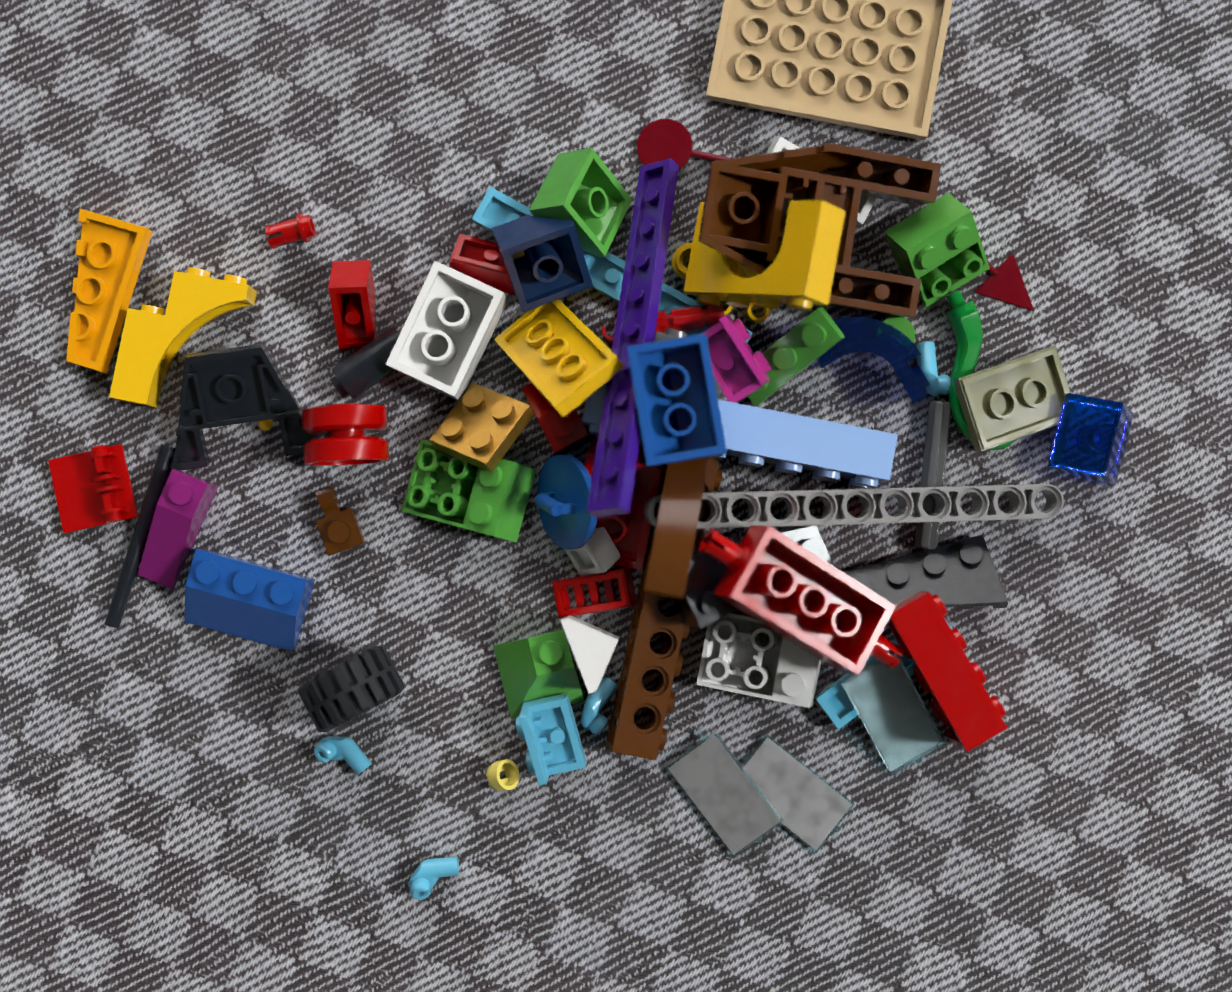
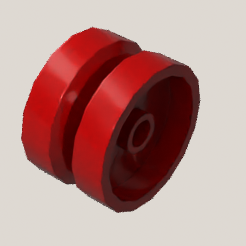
M344 403L302 410L303 430L312 435H327V438L310 440L303 445L305 465L341 466L389 461L388 441L382 437L364 436V434L380 432L388 427L387 408L385 406Z

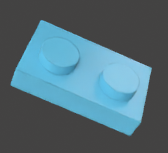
M568 693L523 702L520 715L516 717V729L520 740H526L529 752H526L527 768L531 775L536 774L539 786L546 785L550 775L586 768L587 760Z

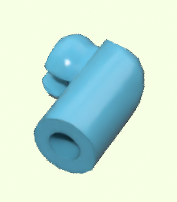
M930 341L918 343L916 345L917 366L926 392L934 397H937L938 394L947 395L950 391L951 380L946 374L938 375L935 344Z
M606 676L602 677L597 691L590 693L586 697L580 720L584 729H590L593 734H599L608 723L607 718L599 712L618 689L616 683Z
M325 737L319 741V744L314 749L315 757L320 762L327 763L329 760H345L356 775H359L372 764L355 741L349 737Z
M458 856L422 861L409 880L408 886L411 896L417 900H424L429 897L431 889L440 877L459 876Z

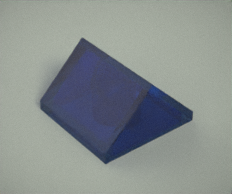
M1066 393L1048 467L1110 486H1116L1134 413L1123 402Z

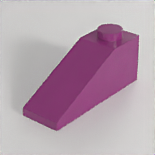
M172 469L155 509L137 575L167 588H175L218 489V485L185 471Z

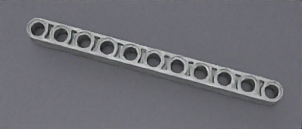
M1050 484L703 493L702 500H705L710 505L711 512L708 519L702 522L698 521L697 529L750 527L751 525L774 527L1049 519L1061 512L1064 498L1059 488ZM1003 492L1009 498V507L1005 512H1002L998 507V498ZM1039 492H1042L1046 499L1045 507L1041 511L1035 505V498ZM966 493L970 495L973 502L972 508L968 513L963 512L960 506L961 498ZM662 494L651 497L644 506V517L648 524L656 528L657 519L654 517V507L661 501ZM928 494L932 495L936 502L935 509L930 515L924 511L922 505L925 496ZM890 495L896 497L899 504L898 510L893 516L889 515L885 510V501ZM852 496H856L861 502V511L855 517H852L847 511V502ZM814 497L820 498L824 504V511L818 518L811 516L808 509L809 503ZM776 498H781L786 504V513L780 519L774 518L770 512V505ZM737 499H743L749 508L747 516L740 521L734 518L731 511L732 505Z

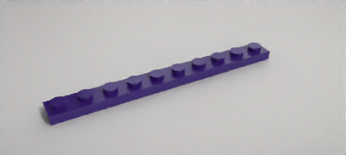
M671 158L640 166L612 345V352L619 358L624 367L606 384L587 512L596 518L628 514L630 511L641 429L627 347L654 342L679 165Z

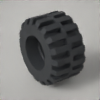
M381 645L373 646L304 682L297 692L318 732H329L399 695L405 688V684L385 646Z

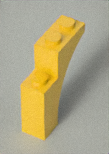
M188 267L187 273L174 271L165 315V309L146 304L141 305V310L127 308L109 397L123 402L157 408L166 373L183 344L198 329L212 319L232 310L254 306L257 291L251 286L246 285L247 279L239 276L225 274L224 280L210 278L211 272L193 267Z

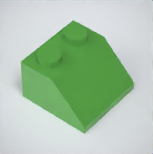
M587 148L557 155L529 211L533 216L573 220L582 250L598 257H604L632 202V198L593 148Z

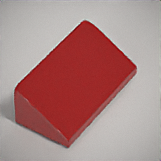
M459 233L450 258L449 267L502 292L515 295L497 243Z

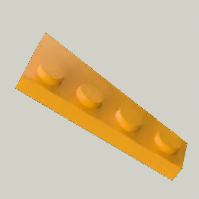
M79 209L78 222L82 223L81 240H77L76 256L79 257L77 278H73L72 293L76 294L74 312L70 313L66 361L107 374L153 231L136 224Z

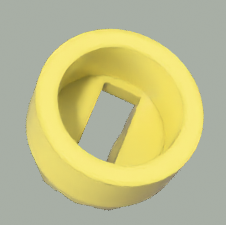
M509 759L494 762L488 767L486 772L488 785L497 791L512 790L519 782L518 767ZM504 771L505 778L500 779V772Z

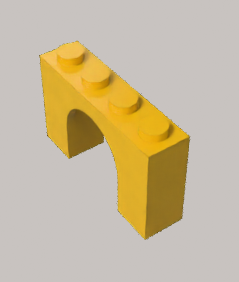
M823 200L790 201L784 237L776 259L764 272L750 277L745 266L698 241L704 202H700L683 292L697 296V303L702 305L720 306V301H727L726 304L731 306L749 308L750 302H757L756 305L763 308L780 309V303H785L790 308L809 311L812 305L829 304L845 217L844 210Z

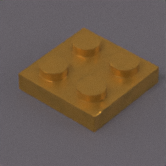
M472 383L429 441L435 449L492 473L534 416V412L529 404Z

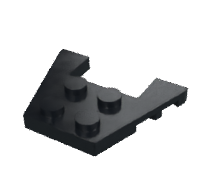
M264 344L191 353L185 357L180 396L179 424L176 430L177 441L172 464L173 469L181 471L203 468L209 465L210 461L203 433L205 428L277 419L285 456L304 454L303 445L310 440L318 439L316 435L309 434L303 430L302 409Z

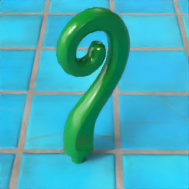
M958 290L946 296L952 310L945 314L955 335L957 345L951 373L949 402L956 426L964 437L972 443L953 380L974 373L983 342V328L974 301L966 303L961 291ZM1016 440L990 448L989 450L1004 449L1010 446Z

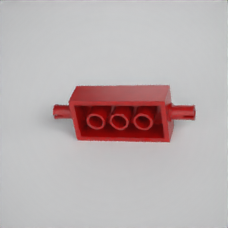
M751 525L740 546L719 534L715 529L709 530L704 536L710 542L705 543L701 541L699 550L727 566V570L713 593L714 595L838 671L859 675L869 655L884 663L888 668H894L900 662L898 658L892 655L895 653L902 657L904 648L881 635L895 608V605L770 526Z

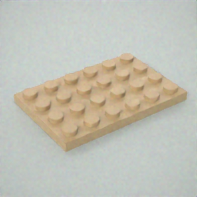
M724 0L705 99L925 141L928 137L953 0Z

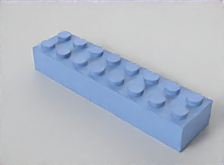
M607 383L600 386L586 399L582 423L585 428L589 429L590 436H599ZM718 400L727 453L723 456L713 457L714 459L723 461L726 455L738 457L739 465L760 468L764 463L776 465V472L797 475L802 470L813 472L812 479L826 482H834V480H839L840 477L850 479L849 486L862 489L877 488L878 484L890 480L898 434ZM640 435V446H643L642 435Z

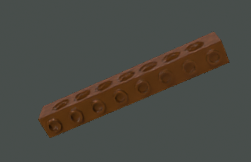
M708 458L703 493H713V491H718L720 487L722 470L718 469L720 462L718 459ZM665 464V468H664V473H663V478H662V483H661V487H660V492H659V494H662V491H663V483H664V477H665V472H666V466H667V464ZM705 500L701 501L698 519L700 522L708 519L711 512L710 505ZM660 502L656 505L654 514L656 519L658 518ZM653 526L651 528L605 746L611 752L656 760L658 751H663L665 747L667 730L663 728L666 714H670L674 706L675 693L671 691L674 676L678 677L682 668L683 656L679 654L682 639H686L689 634L690 626L683 623L675 603L668 614L662 615L658 610V601L662 596L643 592L656 529ZM705 528L696 530L694 546L700 545L701 541H703ZM663 632L666 638L665 646L660 651L653 652L650 647V639L655 633ZM655 669L658 674L657 683L652 688L645 689L642 685V677L646 671ZM642 707H648L650 718L647 723L641 726L635 725V712Z

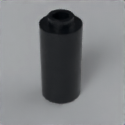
M394 325L332 368L335 376L330 381L343 398L349 394L353 399H356L395 371V369L386 365L400 335Z

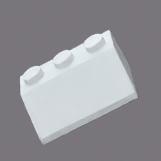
M434 261L386 365L459 401L469 385L508 302L505 293Z

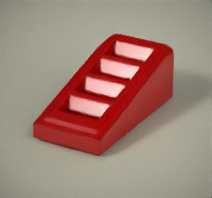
M628 567L552 581L558 618L626 608L636 603L632 573ZM615 578L618 579L621 599H616L613 582ZM598 581H603L606 602H601ZM588 583L591 599L590 605H586L582 584ZM569 586H573L577 605L574 608L570 606L567 590Z

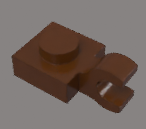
M328 487L315 492L320 507L326 516L315 522L328 556L366 543L354 509L349 508L342 511L334 487Z

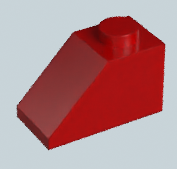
M371 260L333 261L328 290L339 349H360L377 337L376 296Z
M532 383L522 388L556 455L589 439V434L576 409L562 417Z

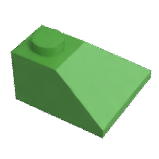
M563 628L493 646L511 719L519 717L523 702L568 693L570 704L585 701L573 652Z

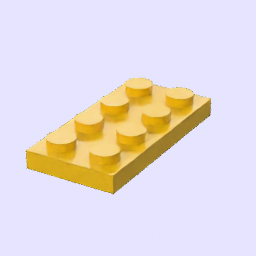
M559 299L528 310L494 339L504 353L562 417L580 406L588 396L600 386L610 381L624 367L619 358Z

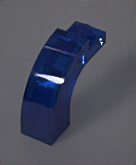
M843 317L833 320L845 335V338L817 359L821 368H825L851 353H874L884 358L892 366L913 403L927 396L924 388L930 384L919 365L912 369L908 363L921 356V353L906 335L895 327L872 318Z

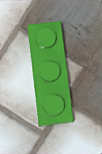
M823 306L813 311L762 353L772 368L771 371L767 372L771 381L748 396L755 407L764 402L845 338V335Z

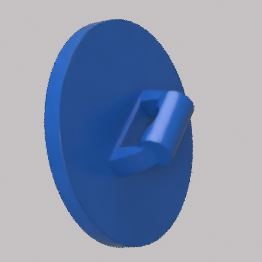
M569 454L555 455L546 461L539 475L537 496L535 498V504L538 507L546 533L557 546L566 550L585 546L591 539L597 522V518L587 512L592 482L591 476L582 462Z

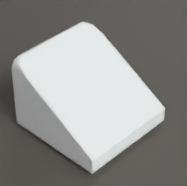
M604 527L595 528L591 539L585 546L572 550L564 549L581 576L606 572L620 558L619 551Z

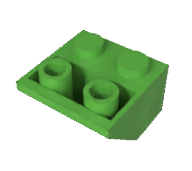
M946 193L935 200V203H930L884 232L894 260L906 277L922 279L919 299L926 307L990 269L972 211L949 193Z

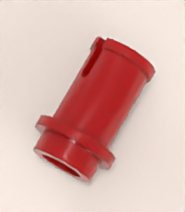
M298 213L294 219L266 225L265 233L266 236L282 233L281 236L267 239L271 248L275 249L279 246L301 240L308 243L311 237L316 236V229L313 219L309 214L303 216L302 213Z

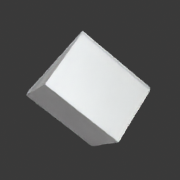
M569 615L560 621L590 694L597 691L619 638L617 635Z

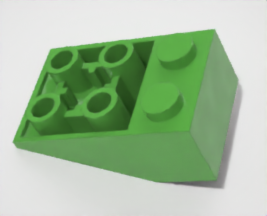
M421 439L401 511L517 543L536 469L501 459L491 473L437 450L430 441Z

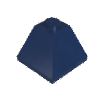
M526 215L491 228L522 313L593 287L573 220Z

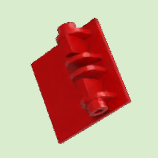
M123 444L106 447V445L95 446L91 448V451L48 460L64 534L138 517Z

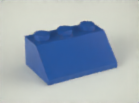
M706 333L628 346L627 354L647 466L683 463L725 455L727 450Z
M196 549L185 585V622L295 652L315 579L216 551Z

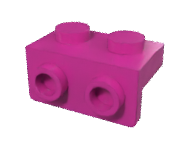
M725 315L719 319L720 322L702 334L706 333L714 377L727 400L738 403L771 381L767 372L771 371L772 368L760 350L754 353L746 340L751 338V335L739 318L733 321L730 316Z

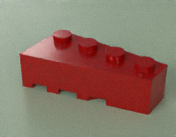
M921 590L895 605L887 625L897 644L904 648L903 655L906 659L910 660L912 658L916 665L912 666V671L918 684L927 694L932 692L934 699L931 700L929 705L935 716L940 718L946 727L950 726V728L944 731L948 741L968 752L1008 729L1002 719L1006 716V712L995 695L990 697L983 686L987 679L980 666L975 661L970 663L963 650L967 648V644L957 628L951 630L944 618L948 611L943 601L937 594L932 596L929 591Z

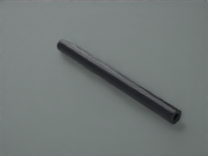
M163 444L160 446L104 623L107 626L120 628L147 542L155 509L162 494L176 448Z

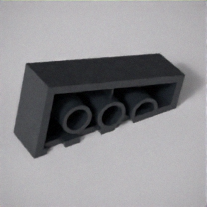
M816 525L780 526L773 528L825 562L831 559ZM745 536L727 539L740 546ZM700 545L693 547L683 600L673 598L683 623L702 629L734 612L737 608L713 594L727 570V566L710 555L699 550Z

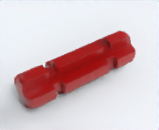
M707 304L706 309H701V305L671 309L670 314H665V310L658 311L655 335L656 332L665 333L666 328L685 331L704 328L703 324H708L709 327H712L720 322L719 319L724 316L722 304L720 306Z

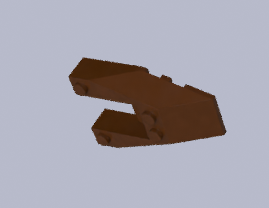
M833 143L713 161L710 164L698 241L757 274H761L773 263L780 251L790 201L823 200L845 211L829 304L889 316L915 317L922 279L849 267L861 195L918 206L935 203L941 164Z

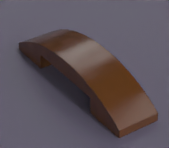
M708 458L667 464L654 540L643 591L645 593L681 600L684 598Z

